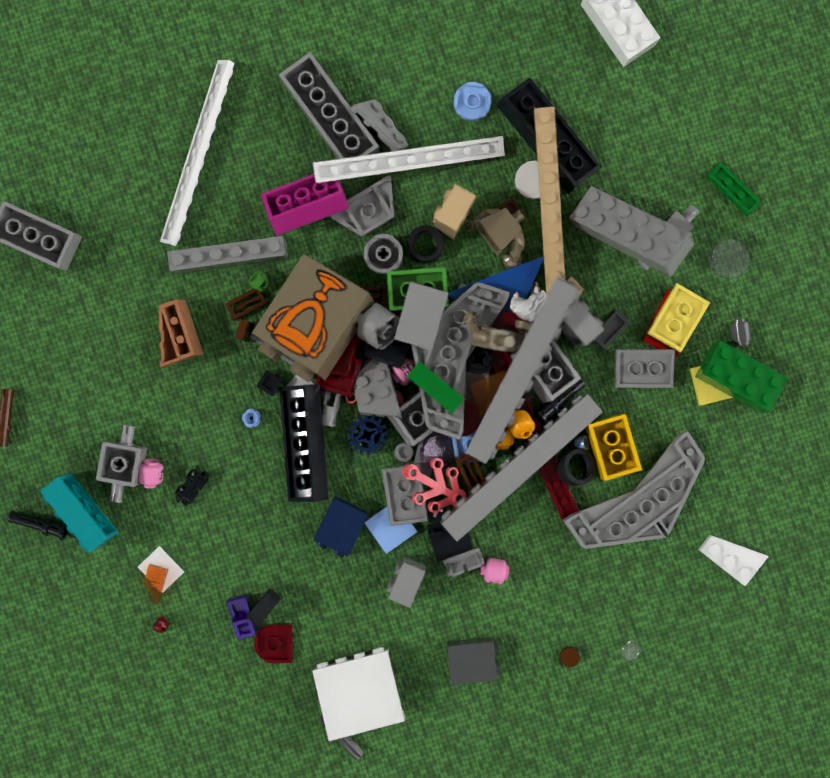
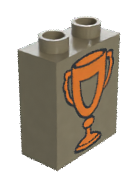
M303 254L252 332L262 341L257 350L275 362H278L282 354L290 358L294 363L289 370L307 382H310L314 374L326 380L356 334L359 325L357 318L360 314H365L375 302L369 292Z

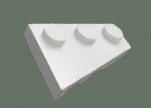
M709 535L698 549L744 586L747 585L769 557Z

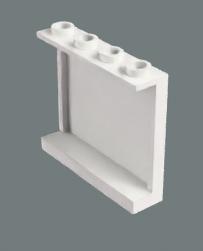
M383 647L372 650L373 653L365 655V652L354 654V658L348 660L346 657L335 659L336 663L329 665L328 662L319 663L317 668L312 670L329 741L405 721L404 710H402L391 666L389 649L384 650Z

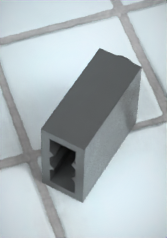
M492 637L447 641L451 685L497 680V674H500L499 662L495 661V655H498L497 643L493 642Z

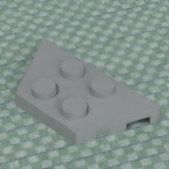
M391 176L384 177L347 200L349 209L328 217L360 237L366 236L395 217Z
M372 359L359 371L354 385L359 412L362 415L393 416L399 419L401 418L390 366Z

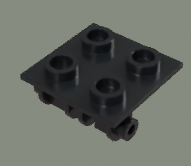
M432 523L427 525L437 562L473 549L468 532L456 541L442 524Z

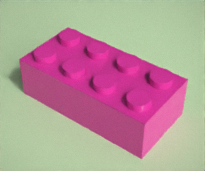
M314 174L261 194L269 221L277 236L349 209L339 180L316 183Z

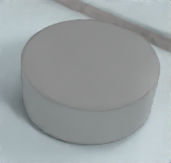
M400 443L396 446L395 457L399 461L407 462L413 457L414 450L412 446H408L407 443Z

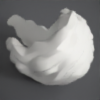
M536 281L532 284L528 299L519 297L518 292L511 299L510 308L513 313H516L519 318L528 322L535 320L547 297L544 290L540 292Z

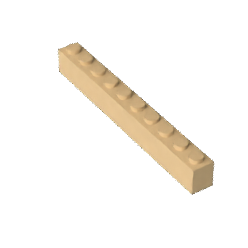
M554 107L534 109L547 295L557 276L565 279Z

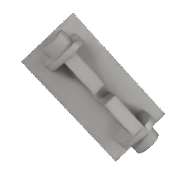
M479 547L443 560L448 577H455L465 573V568H468L470 571L485 564Z

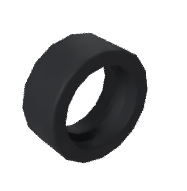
M422 225L417 227L408 238L410 255L421 263L435 261L440 257L444 248L442 234L432 226ZM423 233L433 235L437 241L436 250L428 256L419 254L414 246L416 238Z
M584 449L568 450L562 453L558 459L557 472L560 479L568 485H585L595 475V461L592 455ZM573 456H578L584 465L583 475L578 479L574 478L569 471V460Z
M269 588L247 615V618L256 626H260L277 605L281 596Z

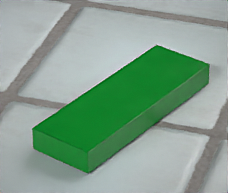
M722 162L706 176L745 216H748L762 202Z
M420 361L407 375V378L451 414L465 400V398Z

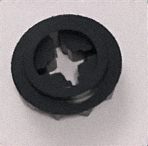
M476 346L466 360V369L471 371L472 374L482 375L489 372L494 364V356L491 350ZM475 357H483L482 364L479 362L473 364Z

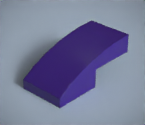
M247 595L228 599L227 604L233 619L232 625L237 640L256 635L254 623L247 618L251 611Z

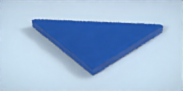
M543 257L475 282L510 292L507 303L498 316L502 313L513 312L510 305L511 299L516 292H518L519 297L527 298L543 262ZM475 283L449 292L448 297L457 300Z

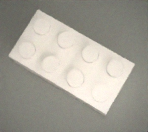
M582 0V8L623 67L650 50L659 41L660 36L635 0Z

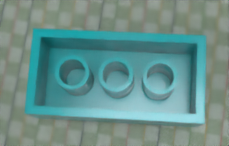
M73 473L58 476L40 491L43 495V500L53 507L57 518L65 522L69 533L76 536L80 541V547L88 551V553L102 547L119 533Z

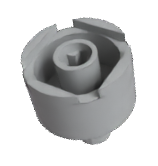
M378 234L370 239L364 248V258L368 268L375 274L386 276L387 271H397L403 261V250L400 243L388 234ZM382 251H386V254L389 256L382 259L379 255L382 254Z
M374 303L365 314L362 313L357 318V323L359 324L357 334L359 338L374 348L385 349L394 341L395 336L393 335L397 330L400 318L382 305Z

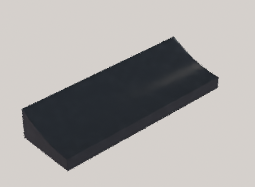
M528 78L503 96L497 107L537 155L534 109L554 106L532 79ZM554 108L559 183L569 194L599 170L602 165Z
M320 384L279 387L288 501L317 502L328 500Z

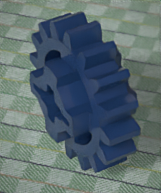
M365 415L364 419L361 416H357L358 422L352 420L351 423L354 426L347 428L351 431V434L346 436L352 439L348 444L355 445L354 451L360 449V455L366 451L367 455L370 456L372 450L377 454L378 447L380 449L384 448L381 443H387V439L384 436L388 435V432L383 431L387 426H381L382 419L380 418L376 421L375 415L371 418ZM366 422H372L376 427H369ZM359 425L361 430L359 435L355 437V430ZM364 430L368 432L376 431L370 436V440L367 437L360 439L365 433ZM380 433V440L376 444L375 436ZM365 442L369 447H363L358 443Z

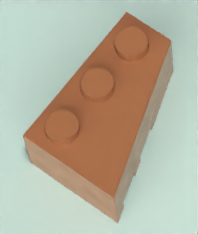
M175 299L159 305V330H161L160 367H169L204 355L186 300Z

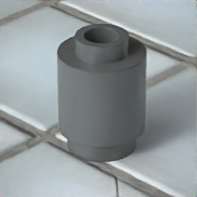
M745 318L733 320V324L729 325L732 343L734 342L735 347L751 345L750 323L745 322Z

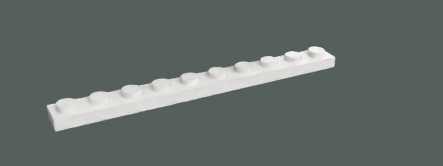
M230 60L217 61L160 242L176 246L180 240V232L186 221V213L192 202L194 188L198 184V176L204 165L206 151L210 146L209 141L215 130V122L221 111L223 97L227 93L229 79L233 74L234 63Z
M503 136L314 162L315 182L320 183L505 156Z

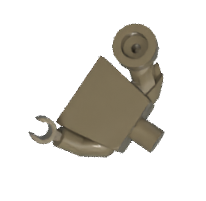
M498 208L484 209L474 216L473 220H466L464 222V226L469 223L472 224V227L467 230L468 232L478 230L497 256L512 243L510 249L503 256L505 267L511 269L522 263L521 251H524L525 239L519 223L525 218L521 211L518 210L511 215L506 208L502 210Z
M467 310L463 321L468 324L473 339L472 345L509 352L520 349L533 324L532 322L516 320L514 328L518 332L478 326L475 322L478 314L475 311L471 314Z

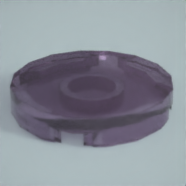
M437 432L429 434L423 441V447L420 448V459L424 466L433 470L430 462L433 458H439L443 461V470L450 465L454 458L452 438ZM438 461L435 462V467L439 465Z

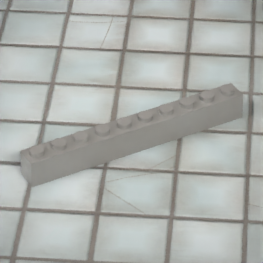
M557 276L465 453L484 463H487L489 458L493 460L498 451L495 448L498 442L502 443L507 434L504 432L507 425L511 426L516 417L513 415L516 408L520 409L525 400L522 398V395L525 391H530L534 383L531 381V378L534 374H539L543 366L540 361L543 356L548 357L552 349L549 344L552 339L557 340L562 330L558 327L562 321H567L571 313L568 310L571 303L576 304L581 294L578 292L579 286Z
M588 394L576 396L571 401L573 404L568 409L564 407L557 414L558 418L554 421H548L543 426L544 430L538 434L536 432L528 439L530 442L525 447L521 445L514 451V457L505 459L499 465L501 468L497 472L492 471L489 473L482 485L477 484L471 489L470 492L472 494L467 498L462 497L456 503L457 507L453 511L449 509L441 516L442 520L440 523L456 541L461 539L603 412Z

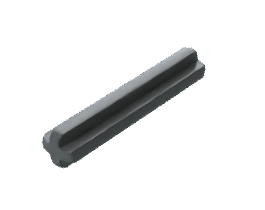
M322 714L321 717L319 718V721H320V722L322 723V725L325 727V723H324V719H323V714ZM350 736L336 739L355 760L361 758L363 751Z

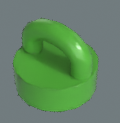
M262 270L255 272L249 279V285L260 292L265 291L268 287L267 275Z

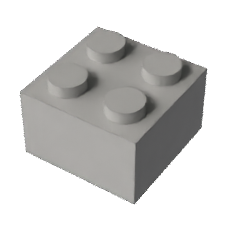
M416 392L399 405L401 418L397 419L393 416H387L408 446L416 445L433 432L427 428L420 392Z
M404 556L402 560H398L394 569L396 576L395 578H390L386 592L389 593L388 599L410 608L425 574V564Z

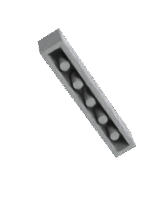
M283 236L167 252L169 270L175 274L288 258L286 239Z

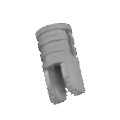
M326 390L322 405V425L335 427L342 395L337 393L334 406H329L331 391Z

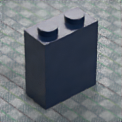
M334 496L313 540L322 548L326 549L329 547L333 549V552L338 556H349L369 512Z

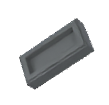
M616 309L603 322L602 327L604 330L593 341L602 350H605L630 324V321Z

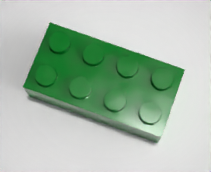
M722 341L711 344L695 376L759 413H769L772 411L788 379Z

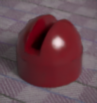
M160 616L152 630L164 633L166 628H169V623L164 617Z

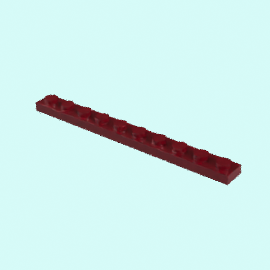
M490 349L494 356L493 369L501 385L512 364V360L507 351ZM524 392L522 398L525 400L520 409L516 408L515 410L527 411L533 419L535 429L531 434L532 436L536 432L538 434L541 433L543 430L539 421L534 416L533 407L526 392ZM530 437L525 438L527 444L530 442L528 440ZM553 456L539 468V472L562 521L570 514L579 510L568 485L559 477L555 456Z

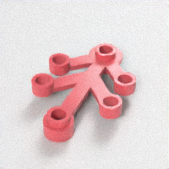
M433 458L430 462L436 481L420 473L416 465L406 464L403 467L402 475L408 480L416 479L432 488L422 493H415L412 497L415 504L422 505L425 500L441 494L447 496V498L438 502L431 501L428 504V510L432 513H438L441 508L449 505L457 507L456 503L458 501L456 498L458 495H460V499L462 497L467 498L465 491L459 489L457 481L459 471L457 468L448 467L445 474L449 478L451 490L446 487L442 473L443 461L439 458ZM436 461L439 462V465L437 467H435ZM412 469H414L413 476L410 475V471ZM453 469L454 474L451 476L450 471ZM420 495L421 500L417 502V497ZM434 504L437 506L435 510L432 509Z

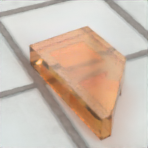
M149 564L143 584L149 590L154 603L158 604L169 569Z

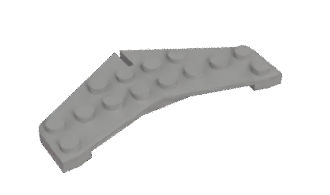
M475 283L443 311L432 350L412 344L415 366L420 361L465 398L466 360L476 346L472 345L473 339L468 324L463 321L467 310L471 314L475 311L478 314L475 321L478 326L489 328L507 303L510 292L483 283ZM419 387L427 428L460 440L464 423V401L451 414Z
M684 430L676 436L635 490L570 514L562 521L578 544L586 549L666 538L656 523L660 524L667 535L670 534L704 464V455L689 432Z

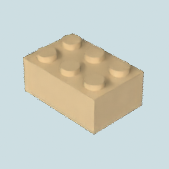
M456 184L453 189L448 188L443 197V205L437 207L433 218L434 228L452 240L458 234L476 198V195Z

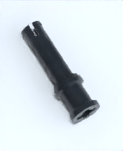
M580 379L553 401L546 402L539 410L536 409L533 412L536 419L545 425L551 416L559 413L560 407L585 387L584 382ZM572 390V392H570L565 398H563V396L566 393Z
M14 510L10 512L8 522L42 531V534L45 536L59 537V540H64L69 532L65 523L60 524L54 522L53 519L43 520Z

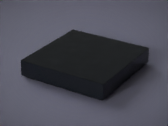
M394 339L388 347L382 350L376 349L369 344L365 357L401 369L412 344Z

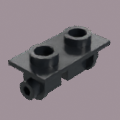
M198 465L195 469H191L185 483L179 485L175 491L176 501L179 503L181 500V503L185 506L191 504L198 495V491L193 488L197 487L201 490L209 480L210 474L206 471L201 473Z

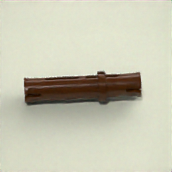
M1 388L0 447H8L9 433L12 430L10 424L15 390Z

